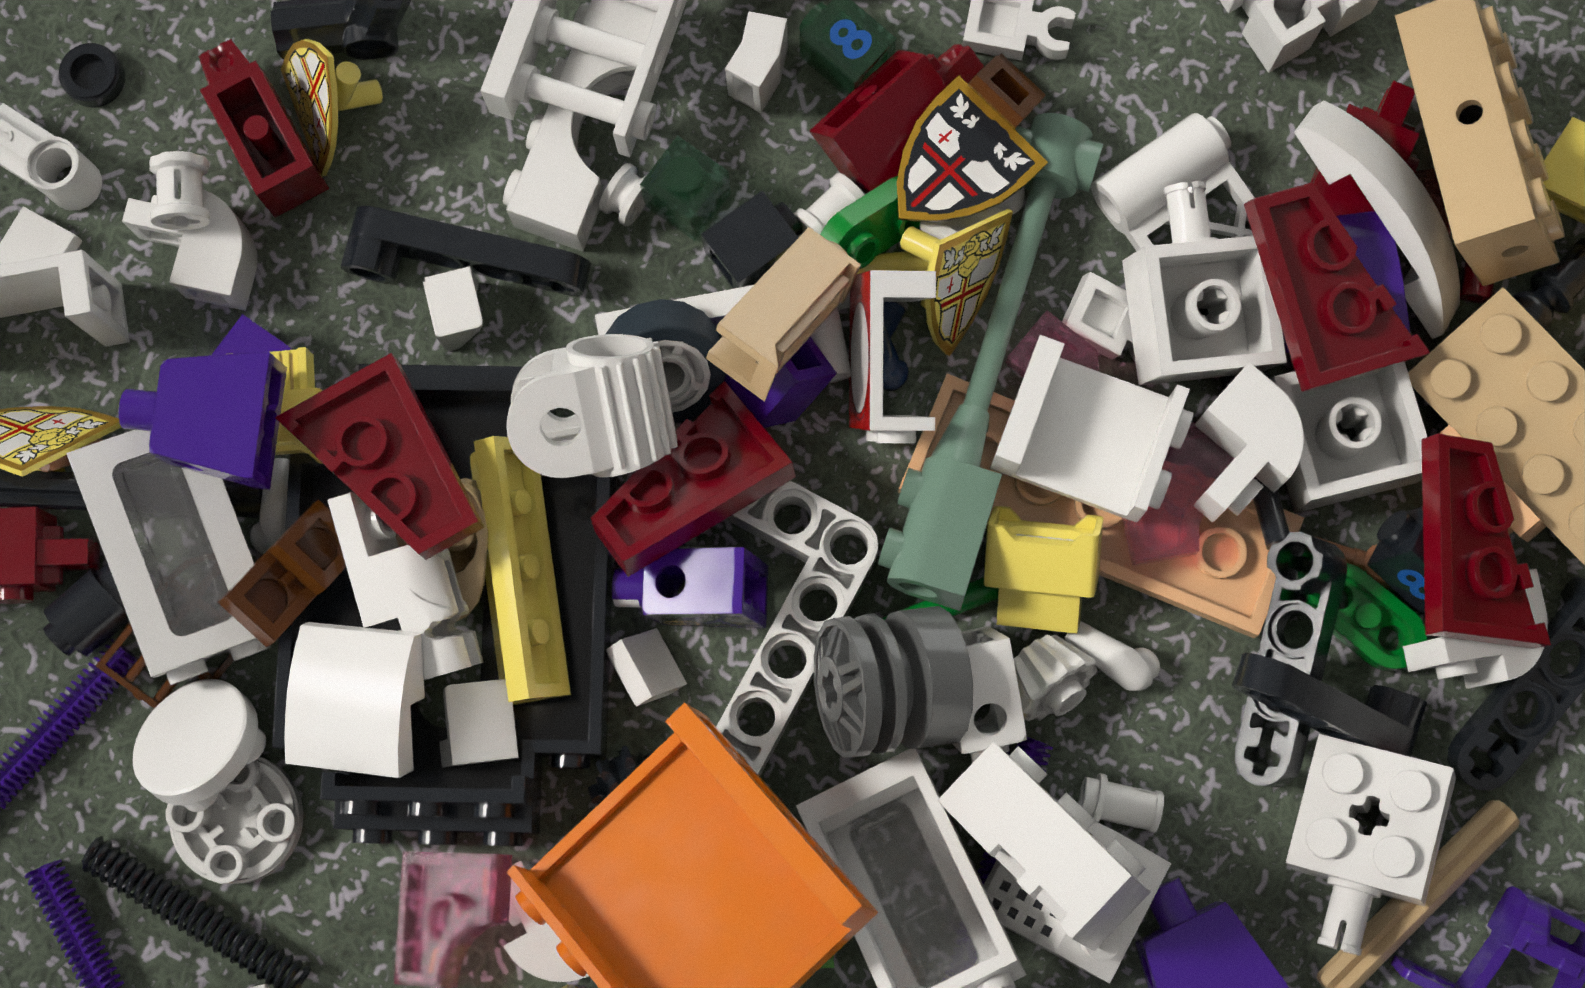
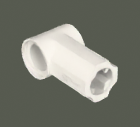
M6 104L0 105V166L45 194L61 208L71 211L81 210L90 206L98 198L102 189V177L99 169L68 140L52 135ZM72 166L69 175L56 183L59 173L64 168Z

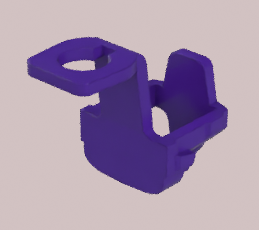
M1511 886L1504 892L1487 926L1491 929L1490 936L1486 939L1456 984L1401 956L1395 955L1391 962V965L1400 976L1423 988H1486L1513 948L1559 970L1552 988H1582L1585 982V922L1532 894ZM1552 918L1581 931L1573 944L1550 934Z

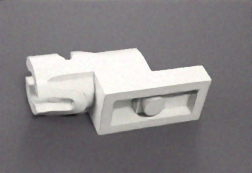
M354 492L328 499L363 627L399 619L401 629L398 631L422 633L424 680L483 663L476 632L473 630L465 632L454 627L455 622L459 620L460 616L469 613L467 602L462 598L448 548L425 560L409 545L399 547L395 536L396 532Z

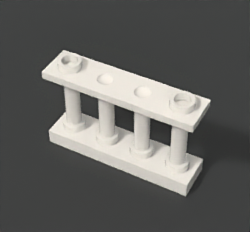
M514 0L480 90L489 113L513 120L520 101L527 103L530 98L614 124L613 136L618 154L631 157L636 140L641 139L645 141L651 131L656 113V104L650 103L687 0H621L657 11L645 44L560 18L558 10L554 9L557 0ZM551 42H555L635 67L636 70L625 100L623 101L538 74V68L533 65L540 46H549Z

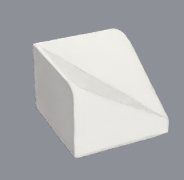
M470 266L425 277V282H423L435 336L444 349L448 351L460 349L483 326L476 294L479 282Z

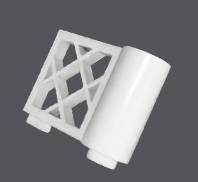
M1192 113L1091 184L1092 194L1099 208L1118 231L1125 234L1136 251L1144 246L1153 245L1147 235L1163 224L1170 225L1164 188L1182 182H1188V187H1192V182L1204 181L1206 183L1205 196L1223 184L1236 202L1237 210L1234 226L1209 222L1210 233L1232 238L1253 236L1252 230L1245 229L1246 218L1248 220L1244 204L1254 199V196L1229 162L1227 149L1231 147L1230 137L1223 125L1212 116L1205 119L1198 113Z

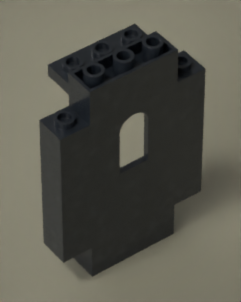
M359 364L358 371L370 364ZM401 364L459 478L472 479L470 455L475 452L474 441L491 436L508 437L507 416L511 404L512 388L523 366ZM556 409L550 410L552 414L556 415ZM306 453L290 454L285 531L318 499L330 510L328 499L353 492L324 464H319ZM541 474L571 695L513 705L518 758L443 768L439 742L448 739L447 728L435 726L426 720L419 709L418 702L410 705L413 771L400 778L339 770L336 772H322L320 799L335 802L333 829L353 830L352 843L392 844L393 831L418 832V844L457 845L458 832L483 833V846H522L523 834H540L542 757L552 756L551 768L590 769L591 757H607L610 659L606 649L610 647L613 556L595 533L591 517L616 492V476L596 477L592 474L569 478H554ZM347 567L326 590L318 594L279 637L272 748L285 751L287 688L300 626L307 622L363 627ZM485 578L479 602H484L481 653L483 663H481L480 682L499 680ZM399 619L365 628L398 631L401 629Z

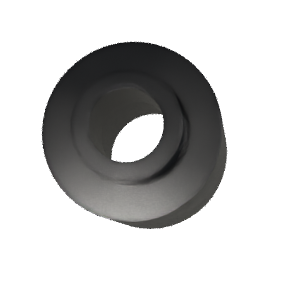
M108 563L98 572L90 569L43 610L49 621L43 627L44 633L67 656H71L77 650L82 655L89 657L129 622Z

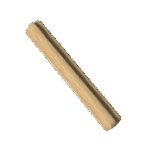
M1499 800L1488 801L1438 851L1425 907L1391 898L1367 922L1360 948L1362 949L1361 955L1346 953L1340 949L1317 973L1316 978L1323 988H1360L1519 827L1520 820L1516 814Z

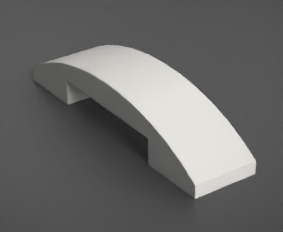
M1326 101L1316 104L1294 131L1295 135L1329 185L1351 174L1412 266L1403 280L1407 302L1432 339L1443 335L1460 305V282L1454 249L1437 207L1412 169L1378 134L1346 111Z

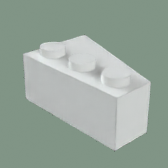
M992 742L937 801L992 857H995L1017 879L1016 882L1033 899L1036 898L1060 921L1058 925L1071 939L1095 951L1151 893L1137 879L1146 868L1116 839L1106 849L1087 830L1096 820L1067 792L1056 801L1041 787L1039 783L1048 774L1019 746L1008 755L995 742Z

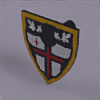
M958 76L936 96L918 118L903 149L897 179L899 220L942 222L971 217L1003 203L1026 186L1048 164V161Z

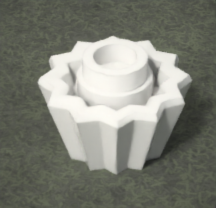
M1047 634L1041 639H1035L1029 646L1023 648L1020 654L1014 658V665L1024 719L1030 721L1036 718L1040 721L1049 714L1054 713L1056 716H1061L1075 708L1086 696L1085 688L1090 685V679L1097 672L1095 659L1057 635L1050 636Z

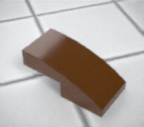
M1002 53L999 56L996 55L968 84L979 97L1014 129L1046 96Z
M319 499L314 502L217 602L265 647L274 643L318 594L326 590L346 567L331 511Z

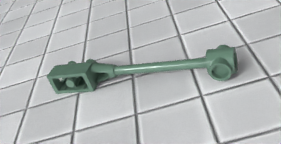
M1038 114L1033 118L1030 129L1021 126L1016 128V131L1048 161V164L1025 186V189L1030 192L964 402L957 408L931 457L925 459L922 471L908 468L897 503L899 506L909 508L903 531L889 528L878 565L890 569L887 583L893 588L913 597L958 611L962 607L1002 477L1001 473L980 467L986 433L989 429L990 414L988 409L1054 198H1069L1075 194L1076 189L1089 192L1103 147L1102 143L1092 141L1093 134L1088 126L1075 118L1063 114Z

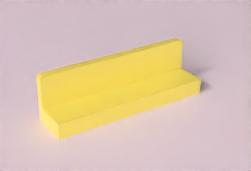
M491 436L474 441L475 452L470 455L472 480H476L477 488L481 493L482 508L488 529V554L485 578L499 680L506 679L508 702H513V705L571 695L541 474L531 470L519 460L511 448L508 437Z

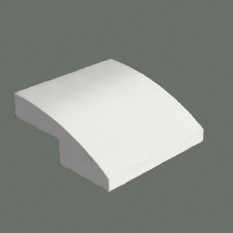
M314 622L302 624L294 648L287 688L284 738L285 764L400 778L413 771L410 705L425 698L422 633Z

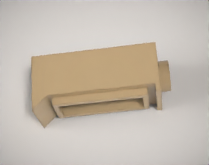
M808 227L718 323L716 331L722 337L708 351L706 359L765 402L775 375L840 303L843 304L846 300L861 264L851 258L840 245L833 241H828Z

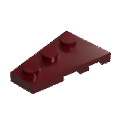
M1313 182L1257 197L1244 204L1302 392L1430 353L1418 334L1411 336L1392 308L1396 305V302L1383 284L1377 286L1356 256L1357 245Z
M392 353L274 417L425 560L485 528L399 360Z
M725 381L709 395L711 404L694 422L686 419L675 430L678 447L672 448L671 454L665 455L653 464L637 470L591 517L595 533L628 577L796 477L793 462Z
M1439 433L1421 439L1425 635L1531 649L1550 646L1551 643L1545 622L1535 624L1525 589L1534 587L1528 564L1517 563L1508 528H1510L1515 519L1492 442Z

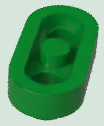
M898 176L889 179L837 212L827 222L820 234L828 241H833L840 245L851 258L861 264L859 269L866 267L876 256L901 241L902 235L907 228L914 226L920 229L921 221L899 220Z
M1347 563V576L1343 590L1348 596V603L1344 609L1338 610L1333 635L1376 669L1397 671L1407 667L1403 646L1427 641L1423 621L1413 610L1365 571L1353 564ZM1309 594L1305 595L1307 603L1318 607L1319 597ZM1382 628H1390L1397 634L1398 646L1394 651L1386 650L1380 645L1378 635Z

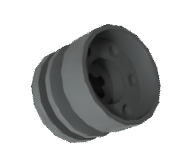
M940 606L892 612L889 613L886 620L873 613L858 616L855 619L847 616L824 621L817 634L814 650V686L817 707L824 731L837 753L843 758L870 755L871 752L874 754L893 752L900 742L908 749L960 742L968 731L972 715L973 678L970 657L962 632L949 612Z

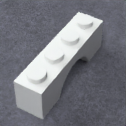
M591 0L590 5L585 3L580 5L573 22L645 44L657 11L621 0ZM572 48L567 60L560 58L557 61L550 78L609 95L615 91L629 88L636 68ZM549 104L545 115L536 114L530 125L526 138V148L530 150L522 171L515 169L511 173L505 187L503 204L507 205L506 211L515 228L583 252L599 213V203L604 191L600 178L585 165L578 154L579 132L586 115Z

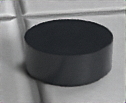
M85 43L74 47L64 56L59 67V81L64 91L76 103L85 107L96 108L111 103L119 96L125 83V71L122 63L110 49L96 43Z

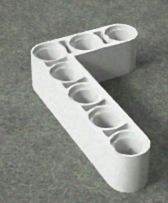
M792 481L785 483L725 519L806 563L716 726L759 776L762 774L814 678V650L817 634L824 621L816 622L803 615L799 608L802 598L813 590L826 591L834 597L837 603L835 613L826 620L847 617L874 567L878 552L877 535L871 525L862 518ZM788 505H797L804 508L811 517L809 525L798 534L782 532L774 522L776 514L780 509ZM843 535L857 536L864 542L867 554L860 562L846 565L833 557L830 551L832 543ZM790 645L797 647L806 658L804 670L794 678L784 679L776 676L769 667V660L773 652L782 646ZM751 702L766 703L775 713L773 727L762 736L753 737L747 735L739 728L738 717L740 711Z

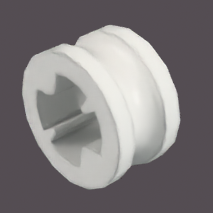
M631 163L624 164L614 174L605 188L599 203L600 211L605 214H610L614 211L619 214V223L625 227L630 226L638 218L652 197L655 190L652 189L654 184L652 182L653 177L646 175L640 178L637 176L636 166Z

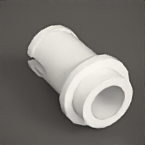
M1099 773L1096 779L1084 778L1078 804L1098 823L1100 820L1155 833L1163 813L1164 794L1158 790L1150 791L1109 782L1106 774Z

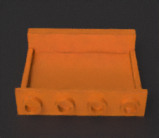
M685 702L665 721L674 733L530 870L513 865L507 871L508 875L521 890L515 895L521 908L536 923L544 925L547 922L561 940L556 946V950L563 961L578 975L584 977L588 974L598 988H800L879 913L710 719Z

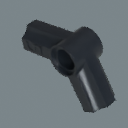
M289 0L273 2V10L270 11L271 27L277 53L282 59H285L293 43L303 39H310L321 43L331 54L344 52L348 57L360 60L388 58L398 52L397 28L411 0Z

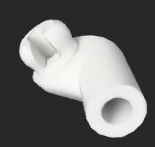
M1080 621L1077 634H1066L1065 641L1093 657L1096 661L1095 666L1126 690L1141 691L1151 686L1153 679L1159 674L1160 662L1157 656L1149 649L1143 647L1133 649Z

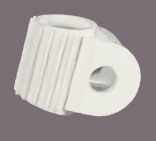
M623 334L594 335L576 339L568 343L566 348L546 351L529 360L519 371L514 381L511 404L507 416L508 440L519 460L531 470L548 477L569 478L592 474L596 477H614L644 468L665 455L671 454V449L678 447L659 341L652 342V338L646 339ZM565 408L575 414L570 417H558L552 414L550 410Z

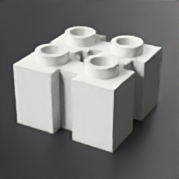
M1220 0L1228 14L1242 6L1248 15L1249 20L1242 35L1268 73L1309 50L1322 27L1331 37L1370 14L1379 1Z

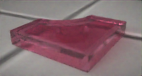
M1196 422L1190 424L1180 449L1171 446L1168 449L1162 469L1171 472L1172 476L1160 508L1157 510L1148 506L1147 511L1137 523L1122 518L1132 566L1193 556L1200 551L1199 525L1204 515L1193 505L1234 458L1195 426Z
M403 851L394 984L457 988L462 961L473 941L489 927L509 923L511 877L507 871L512 867L513 855Z

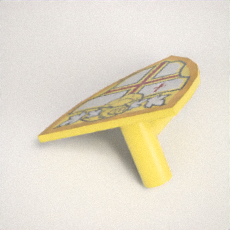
M303 39L292 44L283 61L281 72L312 158L324 177L329 171L336 149L338 111L381 104L383 96L378 80L359 82L361 72L356 64L348 61L341 62L335 70L333 55L321 43L310 39Z
M1010 209L1003 210L941 240L914 226L907 228L902 235L900 241L901 249L929 262L927 271H936V298L921 300V305L926 309L927 325L933 342L948 356L953 353L973 323L989 292L1006 244L1013 213Z
M36 406L0 409V469L22 477L35 470L41 471L39 468L67 455L66 453L77 450L121 428L119 418L71 407ZM60 468L53 471L65 472V468Z

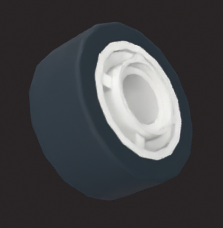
M658 299L637 304L619 315L606 332V334L633 335L646 339L652 338V342L659 341L662 362H668L664 363L663 367L674 424L684 422L686 419L691 420L701 414L711 404L709 395L725 380L726 373L706 359L708 351L720 340L719 334L716 331L717 327L702 310L683 301Z

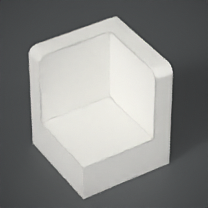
M506 679L452 684L444 688L443 698L448 739L439 742L442 768L518 758L513 702H508Z

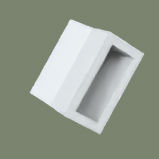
M749 11L742 42L725 68L728 95L759 113H762L781 81L788 49L787 18Z

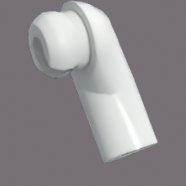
M274 459L270 490H262L260 522L252 527L250 533V540L254 549L262 555L285 532L289 459Z

